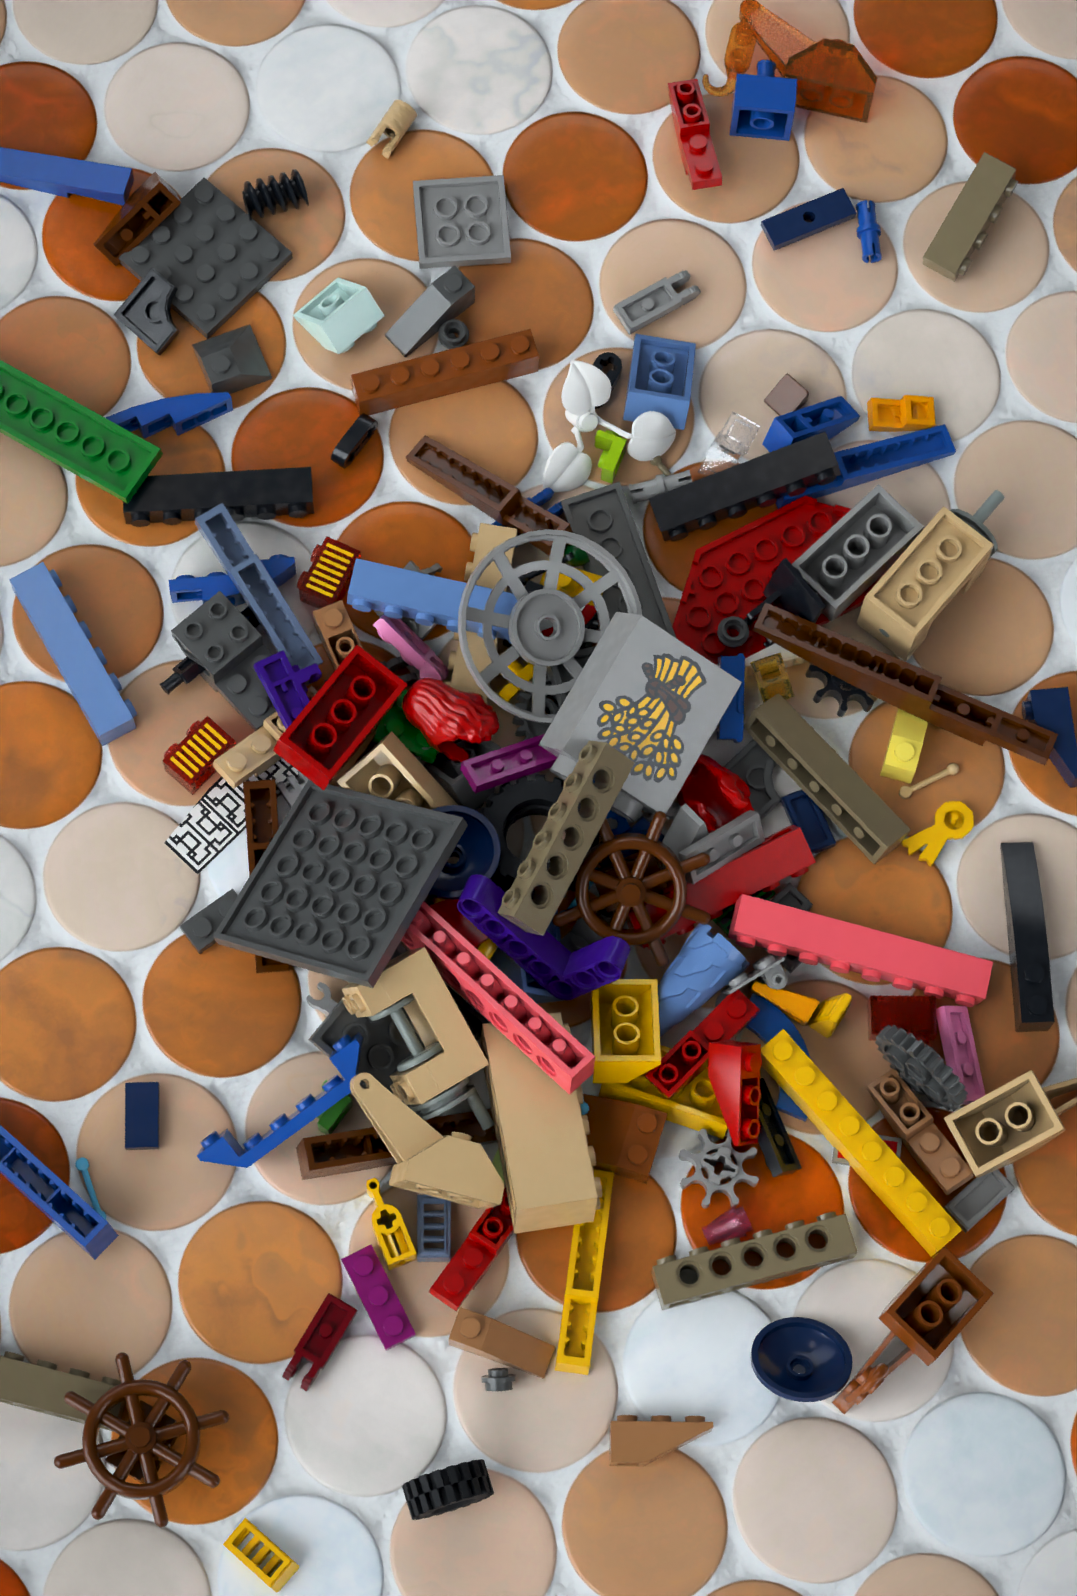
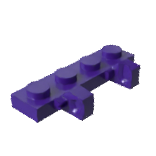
M284 650L256 662L253 667L285 729H287L310 702L306 694L308 692L306 686L320 680L322 673L317 663L301 670L298 664L291 666Z

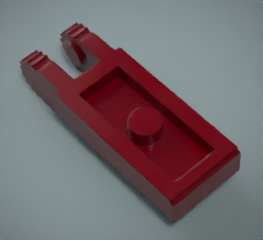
M328 1293L295 1347V1354L282 1377L288 1381L294 1377L304 1358L313 1364L309 1372L304 1376L300 1386L301 1389L307 1392L318 1376L320 1369L323 1370L358 1310Z

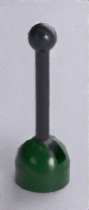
M567 545L565 548L562 563L578 567L590 562L585 551L573 545ZM546 570L532 571L518 578L523 586H525L528 580L545 573Z

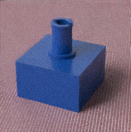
M761 60L757 63V75L737 74L732 101L730 136L789 141L795 113L797 79L775 77L776 63L771 60Z

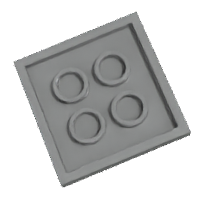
M504 175L413 181L420 269L453 267L454 265L471 266L511 263Z

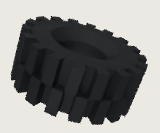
M483 1459L451 1465L441 1470L438 1469L402 1485L412 1520L425 1519L434 1515H441L445 1512H451L482 1501V1499H486L494 1494Z

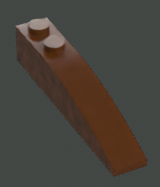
M488 1108L487 1111L493 1120L491 1108ZM473 1111L438 1116L426 1120L443 1137L444 1135L451 1136L452 1132H460L472 1136L471 1141L481 1145L497 1142L494 1125L483 1130ZM374 1127L303 1138L296 1147L302 1180L397 1164Z

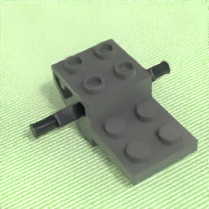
M218 591L171 630L172 637L186 655V658L172 669L174 673L164 682L160 683V686L169 695L181 683L188 684L200 674L215 692L219 691L256 731L263 726V722L267 717L276 712V709L253 666L256 662L273 654L263 644L262 635L256 630L260 623L249 606L240 612L221 591Z

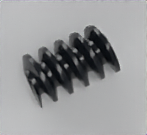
M296 169L292 170L291 179L288 178L285 172H282L279 176V182L276 181L273 175L268 176L267 185H265L261 178L256 179L255 188L249 181L244 183L242 196L250 221L255 210L260 218H263L265 208H268L271 214L275 215L276 205H280L283 211L287 212L288 202H292L294 207L299 209L300 199H303L307 206H309L304 181Z

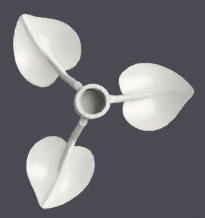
M571 360L569 372L563 385L561 399L566 409V419L574 426L571 432L575 435L577 448L570 442H564L553 450L544 470L543 490L550 487L554 492L570 491L586 482L591 473L592 460L586 453L582 452L584 444L580 433L591 432L598 424L624 438L630 439L627 452L631 457L639 461H650L656 456L664 454L672 445L676 437V430L670 420L657 411L644 412L638 416L632 424V433H628L603 420L595 412V406L605 404L610 398L611 383L609 378L592 364Z

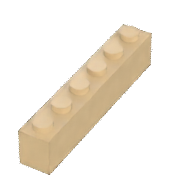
M480 523L479 532L472 533L470 551L475 552L473 563L467 562L464 580L468 581L479 562L493 548L517 536L518 529ZM516 547L505 552L511 566H513ZM494 561L484 570L475 585L491 589L495 587L502 578V575ZM507 586L504 591L508 592L509 587ZM466 631L468 648L473 662L480 673L492 661L488 656L484 639L479 637L477 633ZM454 632L453 640H458L457 652H450L448 670H453L451 682L445 681V684L459 691L481 694L483 700L488 705L489 698L476 684L469 672L461 652L459 635ZM496 637L493 641L497 650L499 638Z

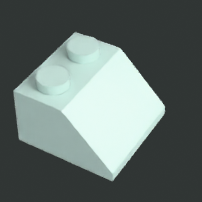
M338 277L293 316L325 349L340 354L351 349L355 344L354 341L361 335L372 331L377 326V322L384 317V314L367 287Z

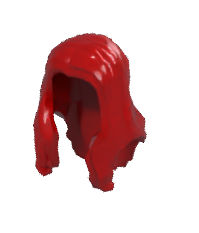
M423 678L413 683L402 702L404 715L412 725L421 731L427 743L453 761H460L462 763V761L468 760L469 754L452 741L459 738L470 743L480 744L483 741H490L492 735L498 732L500 724L496 711H493V707L485 703L481 694L456 690L434 678Z
M700 754L677 794L680 807L687 804L705 822L709 834L749 810L754 811L749 798L751 792L745 781L704 754Z

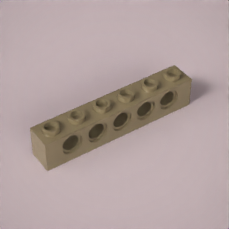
M589 740L587 745L580 751L579 760L573 772L565 779L563 790L557 802L549 809L548 818L542 830L534 837L533 846L526 860L518 867L517 876L511 888L504 894L502 905L497 912L499 915L525 932L544 935L635 764L634 761L607 742ZM594 774H596L595 783H593ZM579 802H580V803H581V808H580V811L578 812V804H579ZM565 831L566 835L563 841L562 836L563 832ZM550 859V867L547 870V863ZM533 889H535V895L532 899L531 894Z
M829 1212L816 1217L817 1222L805 1225L804 1220L785 1225L786 1230L773 1233L772 1229H767L754 1233V1239L741 1242L740 1238H733L722 1242V1248L709 1251L708 1247L705 1246L689 1251V1257L677 1260L676 1255H671L658 1259L657 1265L652 1267L651 1274L661 1309L666 1310L854 1258L857 1254V1249L846 1214L837 1216L836 1212ZM812 1234L821 1235L825 1240V1247L822 1249L813 1248L809 1244L808 1237ZM788 1243L793 1248V1256L789 1258L781 1257L776 1251V1245ZM750 1251L756 1252L760 1255L762 1263L756 1267L750 1266L745 1262L744 1254ZM717 1260H723L729 1265L730 1272L726 1275H718L713 1271L712 1263ZM684 1269H692L696 1272L698 1280L693 1284H686L681 1280L679 1273Z

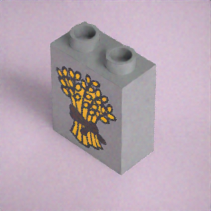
M616 612L540 741L539 746L557 756L550 771L565 781L573 772L579 760V753L589 740L607 742L635 762L610 810L632 822L636 821L641 810L653 814L662 811L666 814L742 682L644 616Z

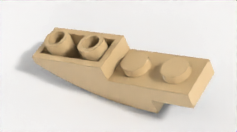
M313 686L308 688L306 694L309 700L315 696L317 691ZM277 711L264 720L262 727L214 760L213 767L233 789L253 775L257 778L281 759L273 749L286 729Z

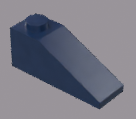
M1068 687L1030 690L1026 700L1022 702L1023 719L1058 734L1049 759L1068 786L1075 788L1077 787V743Z

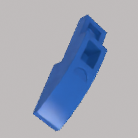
M279 554L271 556L269 559L261 560L277 588L296 575L294 557ZM213 572L206 577L181 575L176 579L169 580L172 603L202 600L204 604L218 591H221L234 606L246 603L230 577L223 572Z

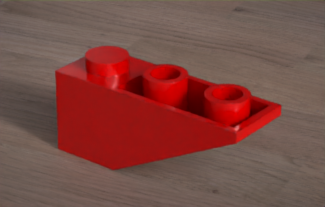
M735 1040L710 1042L708 1077L734 1146H743L758 1143V1134L760 1132L761 1044Z

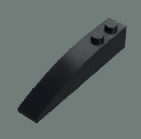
M1033 842L1001 843L1016 1032L1048 1031L1055 1021L1046 925Z

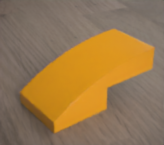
M904 395L900 400L870 398L867 402L869 431H915L936 426L934 397Z

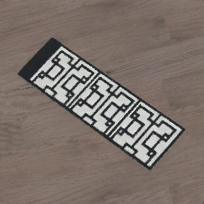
M281 758L257 778L253 775L246 781L275 779L276 784L282 781L288 788L290 783L287 777L293 775L297 780L299 774L296 768ZM221 776L205 792L164 842L196 874H199L246 829L243 783L233 789ZM276 787V797L278 798L281 793Z

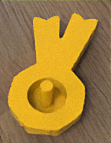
M948 801L942 804L935 812V825L902 841L901 845L908 848L909 856L927 845L919 855L918 860L926 861L928 866L931 867L947 840L963 839L974 826L973 812L960 801Z

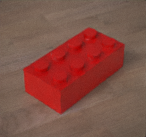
M356 645L281 735L273 751L322 790H325L401 697L408 684L364 649Z

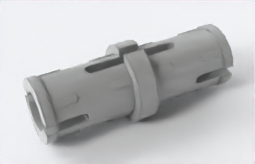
M690 470L664 477L660 474L656 475V479L633 485L629 484L633 504L649 500V498L691 483Z

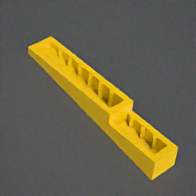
M594 1170V1177L600 1178L602 1197H599L600 1209L595 1211L594 1222L575 1224L573 1227L555 1371L588 1375L614 1178V1172Z

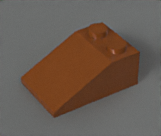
M583 1094L584 1102L589 1106V1111L585 1115L588 1117L590 1134L587 1135L588 1146H593L596 1158V1166L593 1167L603 1171L614 1172L616 1175L647 1184L668 1113L635 1103Z

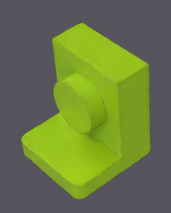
M597 430L594 446L603 450L598 462V467L602 468L601 480L613 484L626 452L627 440L610 430L605 432Z

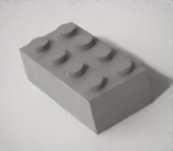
M878 484L793 562L792 566L800 571L802 578L813 591L820 595L822 602L826 605L822 614L832 622L894 564L921 533L924 526Z

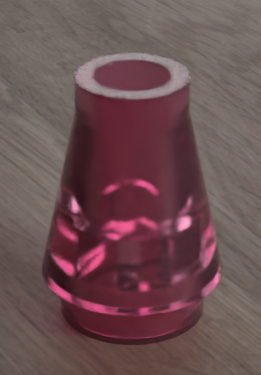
M743 1205L736 1209L732 1206L711 1223L702 1227L709 1246L733 1238L747 1237L746 1233L753 1230Z

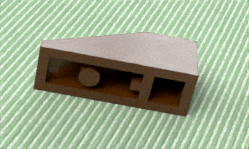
M154 172L130 196L95 241L94 246L117 266L121 262L119 257L123 253L132 251L134 247L142 242L181 204L176 191Z

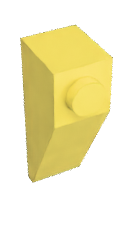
M898 708L880 776L911 784L928 725L927 721Z

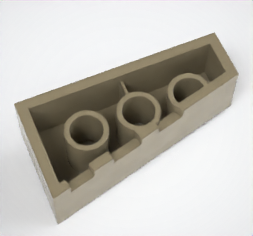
M986 152L983 153L924 254L923 265L954 282L959 274L965 275L972 262V259H970L971 254L975 248L978 250L981 248L988 234L986 230L991 222H996L1003 209L1001 207L1007 197L1012 195L1018 181L1015 180V168Z

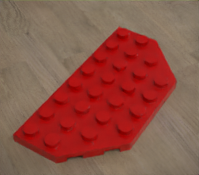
M803 496L696 549L672 626L676 638L714 664H718V657L736 656L739 653H743L745 658L765 649L766 647L763 643L767 641L766 638L753 630L756 621L748 625L749 636L747 641L742 646L736 648L727 647L720 642L717 635L720 622L731 616L739 617L743 620L747 618L746 615L767 599L762 592L780 562L785 558L791 564L795 562L851 509L836 504L834 507L817 502L815 498ZM880 578L877 579L838 617L862 606L865 596L880 580ZM821 613L815 624L822 626L830 621ZM735 629L727 631L731 637L739 635Z

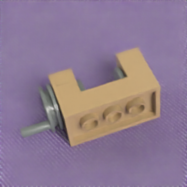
M995 490L973 516L960 509L948 510L943 506L867 593L856 624L906 662L925 640L931 623L958 592H961L963 595L983 573L987 561L998 550L994 536L983 523L1004 500V495L1000 491Z
M425 947L408 950L390 960L374 988L356 983H351L342 988L345 995L342 997V1000L351 1015L355 1014L357 1018L369 1017L371 1021H376L390 1015L410 1050L411 1055L397 1064L398 1071L390 1075L393 1082L390 1087L397 1098L406 1105H411L410 1107L414 1112L421 1111L418 1115L425 1121L451 1109L466 1099L483 1130L495 1124L475 1086L466 1085L471 1080L470 1075L486 1067L489 1063ZM402 1007L405 1009V1011H406V1013H407L409 1019L411 1020V1022H412L414 1028L416 1029V1031H417L419 1037L421 1038V1040H422V1042H423V1044H424V1046H425L424 1048L422 1047V1045H421L419 1039L417 1038V1036H416V1034H415L413 1028L411 1027V1025H410L408 1019L406 1018V1016H405V1014H404V1012H403V1010H402Z

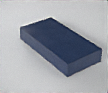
M802 789L781 797L782 806L791 825L801 828L812 854L819 853L836 845L822 810Z
M159 1082L125 1083L126 1150L159 1149Z

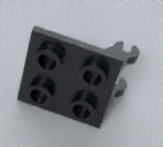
M785 558L780 562L762 592L767 599L750 611L744 621L747 625L755 622L766 602L816 623L826 605L822 602L820 595L813 591L802 578L800 571L793 567ZM767 638V641L763 643L766 648L774 644V642Z

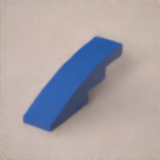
M229 392L196 393L164 398L128 408L108 416L106 419L130 432L139 429L144 439L173 426L177 436L233 411L232 397Z

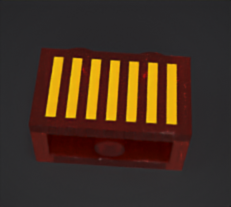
M326 536L322 545L317 544L312 552L310 561L313 563L309 571H303L299 577L297 588L299 589L300 601L320 609L343 600L350 586L356 558L361 559V551Z
M208 716L201 722L198 720L193 723L186 732L187 736L179 744H172L165 752L164 759L162 760L165 771L192 795L216 772L213 767L214 760L236 745L235 740Z

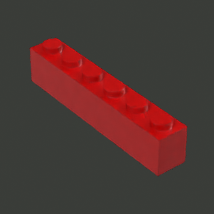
M790 825L766 837L765 841L733 859L695 884L687 882L686 904L708 912L711 920L724 913L722 909L732 904L735 906L737 899L742 894L751 896L760 890L768 892L780 886V880L788 876L795 878L809 871L808 866L816 863L801 828ZM672 884L668 888L663 889L664 894L662 895L673 898L674 886ZM644 902L653 923L660 919L667 911ZM631 908L626 918V923L629 929H639L641 927ZM681 916L674 927L660 938L662 944L666 943V937L674 933L683 935L695 928L694 923L696 922ZM647 943V944H643V945H638V946H640V947L643 948V949L646 948V947H648V949L650 950V947H649L648 943Z

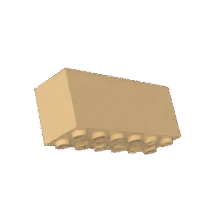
M561 1012L549 1014L571 1034L569 1024H563ZM492 1023L482 1024L480 1048L489 1063L483 1069L493 1122L495 1123L494 1128L514 1234L594 1222L595 1211L600 1209L599 1197H602L600 1178L594 1177L593 1166H596V1158L593 1146H588L587 1135L590 1134L587 1115H582L581 1104H583L581 1085L569 1095Z

